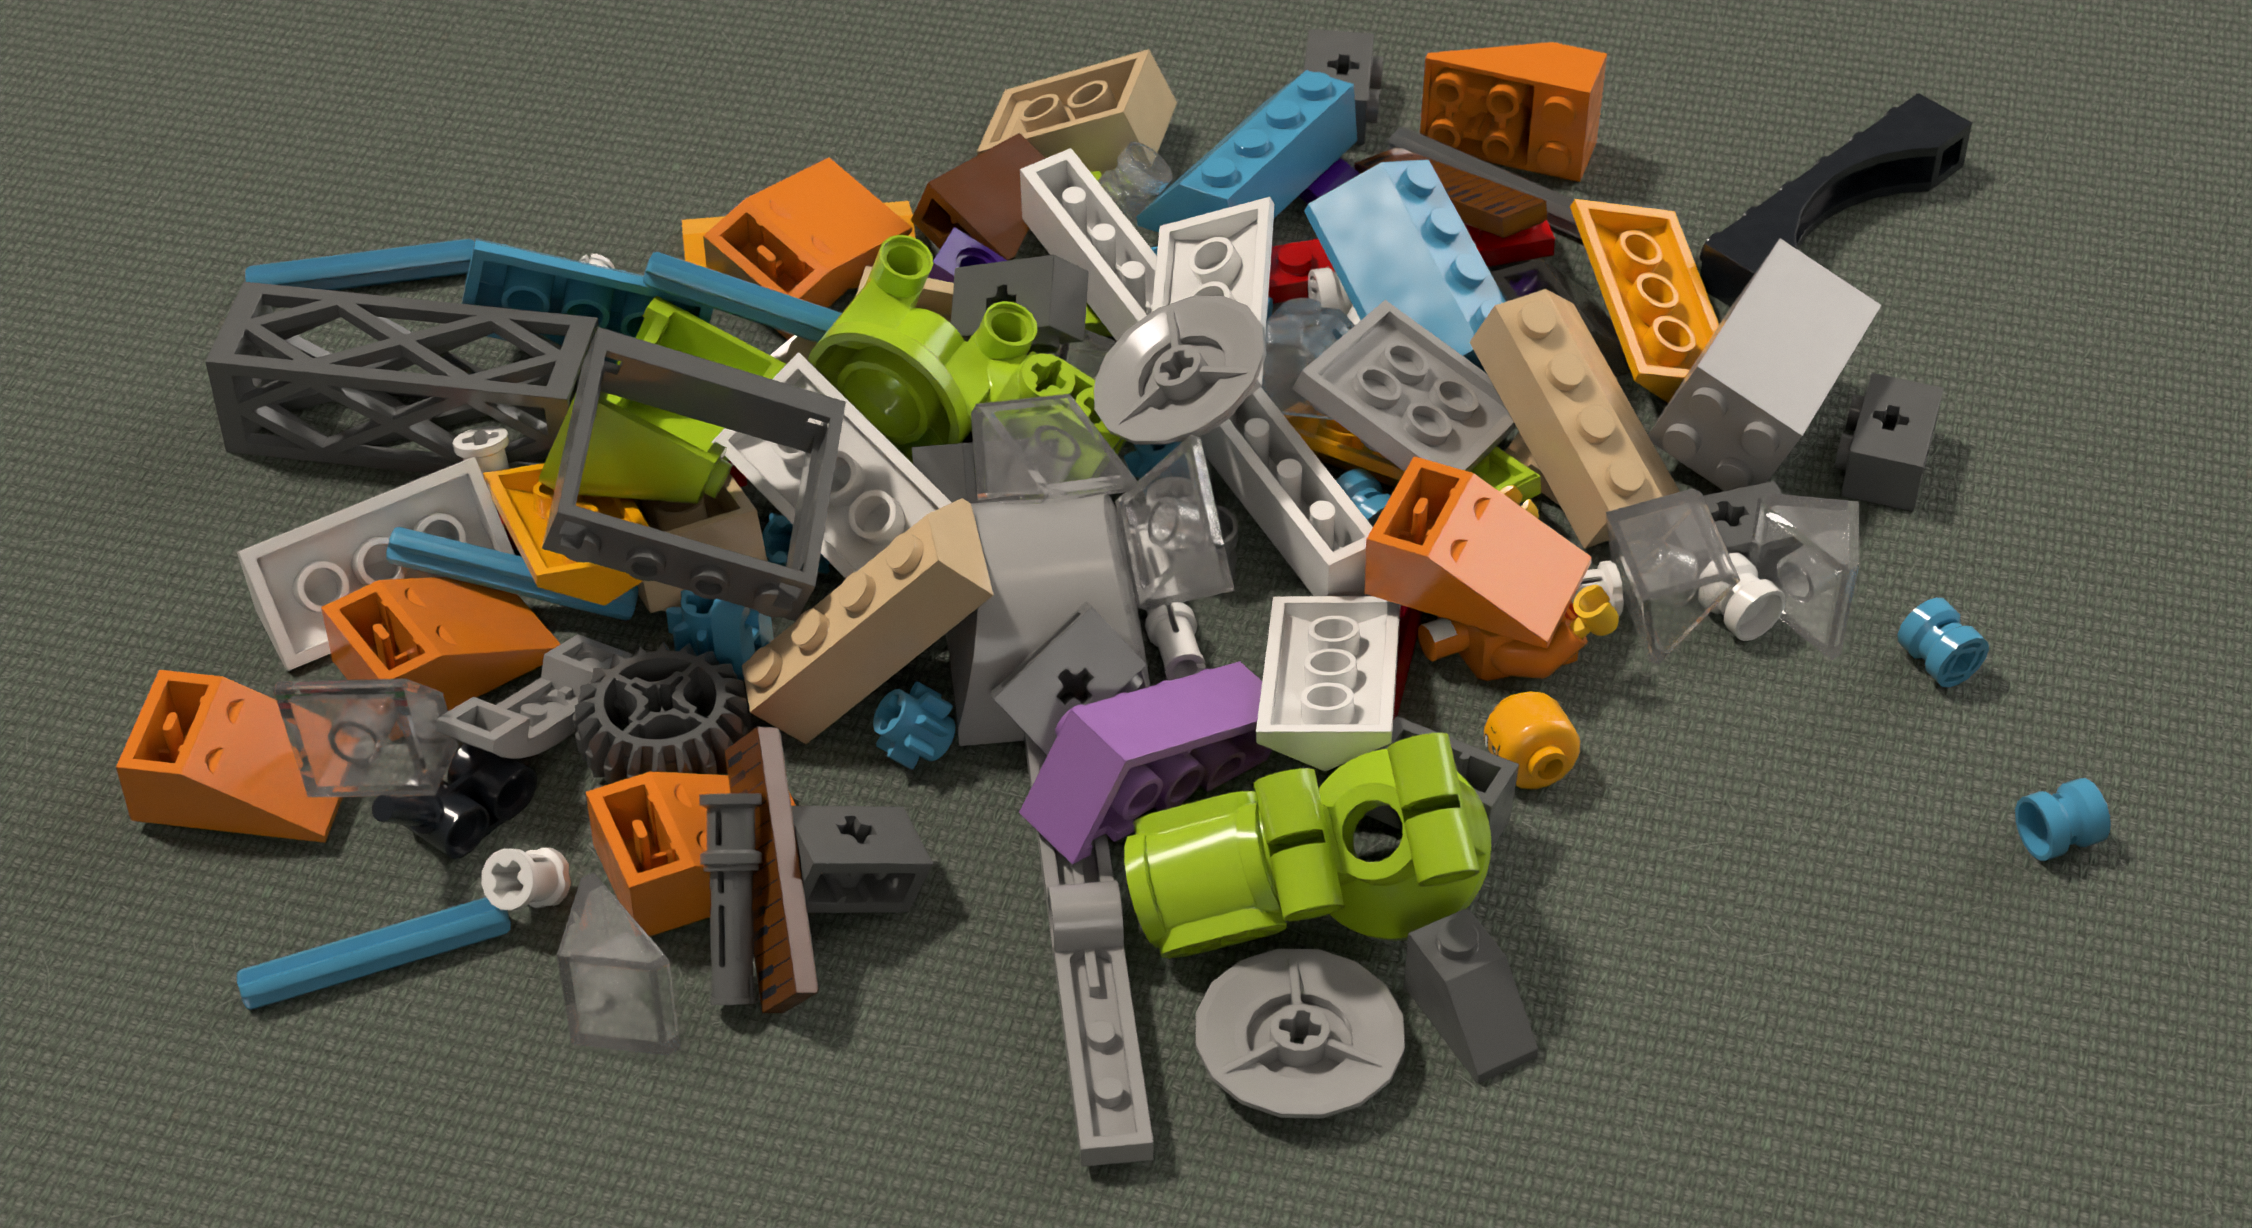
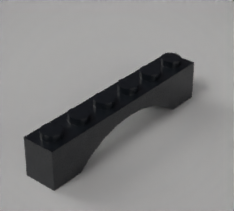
M1917 93L1899 107H1892L1885 113L1882 119L1865 131L1855 133L1848 143L1831 155L1821 157L1811 169L1794 181L1784 183L1777 193L1757 207H1750L1739 220L1722 232L1713 233L1706 240L1700 252V261L1702 262L1700 277L1706 292L1731 307L1779 239H1782L1798 250L1805 238L1823 221L1848 207L1884 196L1931 191L1964 166L1972 122L1920 93Z

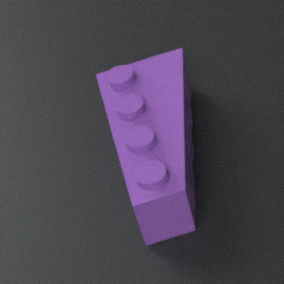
M1239 661L1214 669H1204L1197 674L1172 681L1165 680L1151 687L1129 693L1122 692L1112 698L1087 705L1080 704L1071 708L1063 715L1056 726L1055 733L1057 737L1019 813L1071 864H1075L1091 855L1093 849L1091 845L1092 840L1106 833L1116 842L1134 832L1133 819L1155 807L1158 811L1181 806L1183 801L1199 785L1208 792L1266 761L1272 751L1270 748L1257 744L1256 741L1262 681Z

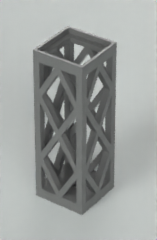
M243 282L205 363L226 452L432 474L463 461V457L457 456L454 452L453 441L456 437L442 428L490 416L526 435V437L510 442L505 448L510 469L535 465L538 463L529 462L548 457L576 394L572 393L576 381L578 387L583 362L599 325L598 318ZM272 306L286 307L289 309L273 313ZM341 317L378 340V342L330 353L297 335ZM387 318L443 323V325L412 332ZM495 333L534 358L483 370L449 351ZM541 334L566 337L561 346ZM416 364L430 374L400 370ZM392 396L421 398L424 400L406 406ZM335 400L371 420L327 437L290 412ZM264 427L280 436L259 434V432ZM408 438L433 452L378 447L377 445Z

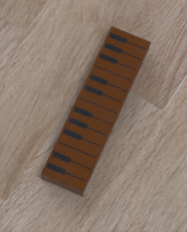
M1396 147L1354 163L1355 170L1361 174L1381 162L1429 160L1462 222L1502 238L1548 220L1546 200L1405 149Z
M757 727L725 750L731 794H762V804L755 807V850L762 853V863L759 864L758 871H753L754 959L762 1013H785L817 994L819 988L781 734L779 728Z

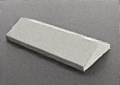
M1267 197L1160 226L1151 313L1157 308L1191 296L1223 295L1248 305L1263 325L1266 334L1275 207L1272 199ZM1263 365L1256 384L1248 392L1247 397L1262 387Z
M799 352L773 378V380L846 401L821 554L845 578L861 569L888 547L898 535L905 533L928 513L952 503ZM809 418L807 422L820 425L822 421ZM724 428L712 443L716 441L727 447L725 456L793 524L806 452Z
M475 457L237 552L255 610L286 671L331 654L321 610L322 606L378 580L443 577L390 564L386 560V551L394 528L402 527L515 555Z
M1373 596L1273 597L1256 728L1257 744L1323 771H1328L1360 755L1391 744L1401 605Z

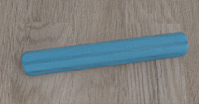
M461 239L253 265L246 268L245 280L252 283L333 291L468 274L474 241L472 239Z
M660 252L652 253L643 276V283L647 287L816 343L819 342L842 314Z
M402 527L394 528L386 551V560L390 564L625 621L630 620L634 614L638 598L637 586L606 606L538 588L521 556Z
M485 897L241 969L237 973V985L243 1004L247 1009L253 1010L505 935L510 931V917L508 910H501L495 907Z

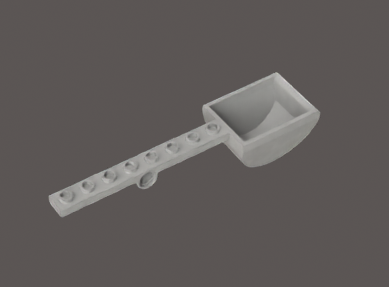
M1108 493L971 503L993 596L946 633L959 746L1025 741L1031 787L1047 755L993 699L990 692L1086 601L1146 663L1125 532L1116 507ZM1146 665L1138 673L1143 683L1137 690L1150 687ZM1085 668L1076 675L1068 669L1062 671L1058 678L1063 688L1057 696L1061 698L1068 692L1075 694L1077 698L1082 696L1087 690L1082 679L1088 670ZM1036 830L1081 1167L1153 1160V1137L1124 951L1121 897L1118 881L1113 878L1107 834L1105 833L1092 840L1091 845L1093 849L1090 856L1075 864H1071Z

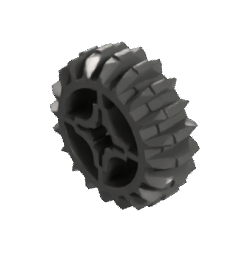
M664 641L658 651L645 652L637 645L633 657L626 659L613 654L610 669L594 668L591 683L580 686L578 704L575 705V713L573 714L578 752L582 754L583 761H587L588 767L592 770L593 777H605L609 784L650 771L717 775V772L728 773L725 750L750 733V728L753 724L746 688H744L743 680L737 679L732 664H719L713 651L697 656L690 643L680 651H670ZM703 710L709 714V717L705 718L699 715V713ZM620 722L627 725L623 731L617 728Z

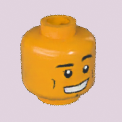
M1528 691L1510 695L1501 700L1489 715L1484 726V744L1489 753L1519 764L1516 786L1519 788L1534 790L1556 783L1573 768L1580 754V738L1574 726L1558 702L1542 692Z

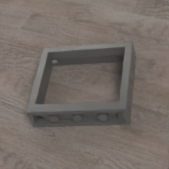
M598 327L582 365L542 549L562 554L576 562H590L622 571L639 580L657 581L692 591L695 595L705 599H720L755 609L765 616L783 617L796 621L816 585L846 401ZM608 357L621 361V363L617 365L604 361V359ZM600 391L806 452L786 567L576 506ZM809 418H812L822 422L820 425H817L807 421Z

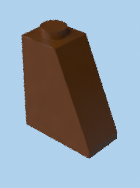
M1018 133L928 182L911 218V222L939 249L942 248L955 227L1006 260H1014L1030 229L1022 219L1020 169L1046 158Z

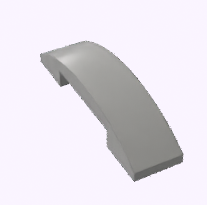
M577 634L544 654L541 678L497 705L472 697L437 718L435 731L505 758H525L539 754L557 745L575 732L573 714L575 713V705L578 704L580 686L591 683L593 669H610L613 654L626 659L631 658L633 654Z

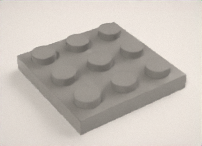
M1386 300L1303 369L1292 388L1307 399L1318 412L1330 416L1356 435L1367 448L1380 453L1403 471H1406L1412 458L1416 456L1471 472L1516 428L1487 373Z

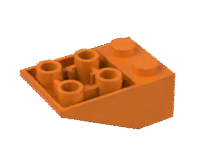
M1555 42L1427 53L1425 58L1420 134L1485 162L1580 182L1597 143L1607 53Z
M828 157L745 198L703 235L706 267L828 308L863 276L866 266L873 267L879 249L886 239L896 235L908 236L912 232V227ZM777 330L787 340L791 339L794 336L792 334Z
M1414 456L1366 539L1364 594L1547 649L1591 564V556L1476 474Z
M447 577L378 580L321 607L332 661L350 683H358L356 681L383 683L380 686L396 691L379 692L355 688L394 738L454 709L472 697L481 696L542 666L544 654L561 645L519 595ZM390 683H419L422 685H392ZM352 685L356 687L372 688L367 685ZM427 686L432 689H403L401 687Z
M159 670L117 763L116 770L131 821L326 843L363 747L362 737L223 676Z
M650 771L586 791L593 846L636 941L710 917V871L703 872V865H700V854L707 851L706 808L699 805V795L731 794L728 775ZM790 794L791 805H796Z

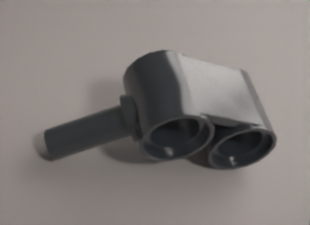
M465 743L451 760L447 775L448 782L435 774L425 775L414 782L403 797L391 795L378 796L372 804V814L377 821L405 826L453 859L462 858L471 853L482 839L504 821L511 820L527 807L537 787V776L534 770L516 758L501 757Z

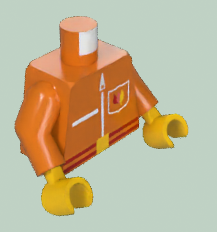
M1510 485L1500 490L1501 493L1520 505L1523 495L1516 486ZM1531 499L1526 500L1521 507L1536 518H1539L1538 509ZM1589 585L1578 592L1574 603L1571 601L1547 649L1437 616V619L1419 626L1418 639L1422 651L1430 661H1436L1459 653L1475 676L1481 680L1490 681L1509 676L1543 679L1552 675L1562 665L1577 661L1579 650L1587 644L1586 636L1590 632L1598 636L1612 633L1618 626L1619 615L1611 603H1609L1610 597L1599 585Z

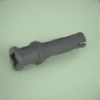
M762 794L699 795V805L706 808L707 851L700 854V865H703V872L710 871L711 889L710 937L712 980L710 1005L756 1004L753 977L754 929L752 888L753 871H758L759 864L762 863V853L755 850V807L762 804Z

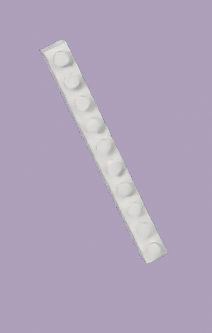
M1072 148L1020 169L1022 219L1050 255H1056L1089 271L1087 303L1116 341H1118L1128 328L1149 315L1152 311L1157 255ZM1260 387L1244 400L1228 420L1209 433L1198 436L1205 456L1313 596L1366 595L1364 594L1366 539L1373 528L1372 525L1263 388Z

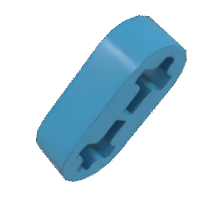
M715 599L711 612V628L716 659L719 661V664H732L737 679L745 682L742 665L758 649L765 647L774 639L771 617L765 616L755 609Z

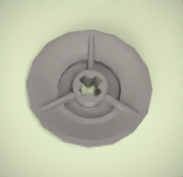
M1223 295L1191 296L1157 308L1128 328L1105 355L1095 379V411L1111 434L1135 445L1184 442L1207 434L1234 414L1246 399L1248 392L1256 384L1267 355L1265 329L1248 305Z
M1275 949L1240 960L1210 984L1196 1011V1051L1211 1080L1242 1105L1280 1118H1325L1362 1106L1390 1083L1405 1052L1404 1017L1387 985L1359 963L1319 949ZM1295 1038H1304V1044L1294 1043Z

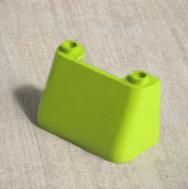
M657 295L647 306L642 316L644 320L636 336L637 339L769 379H773L786 366V363ZM600 391L578 495L698 504L705 494L716 498L732 468V464L728 462L729 459L725 456L727 447L716 441L712 443L724 428ZM575 396L538 480L555 490Z

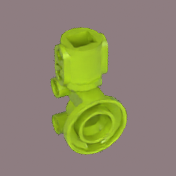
M896 235L886 239L879 249L865 286L814 346L808 356V361L912 464V447L963 443L974 427L978 433L977 439L980 442L1056 436L1061 496L1092 494L1126 443V440L1109 432L1095 411L1094 387L1096 380L1052 354H1037L1032 351L1027 356L1038 331L1037 322L1031 312L1014 302H997L987 308L979 328L968 342L964 341L958 330L945 318L930 310L915 308L933 266V256L929 248L920 240L911 236Z
M1429 733L1397 741L1388 746L1387 749L1371 751L1348 761L1335 770L1321 784L1319 789L1314 769L1286 770L1255 781L1256 792L1240 791L1223 794L1145 815L1133 822L1135 835L1128 836L1124 846L1127 884L1140 926L1148 941L1154 947L1159 948L1162 958H1178L1276 934L1287 928L1286 921L1306 920L1328 914L1342 925L1371 938L1389 941L1408 940V933L1464 910L1472 903L1488 871L1491 857V831L1481 799L1470 783L1456 770L1448 734ZM1379 806H1391L1398 812L1403 825V836L1399 847L1390 857L1379 862L1360 860L1354 849V832L1358 822L1368 811Z

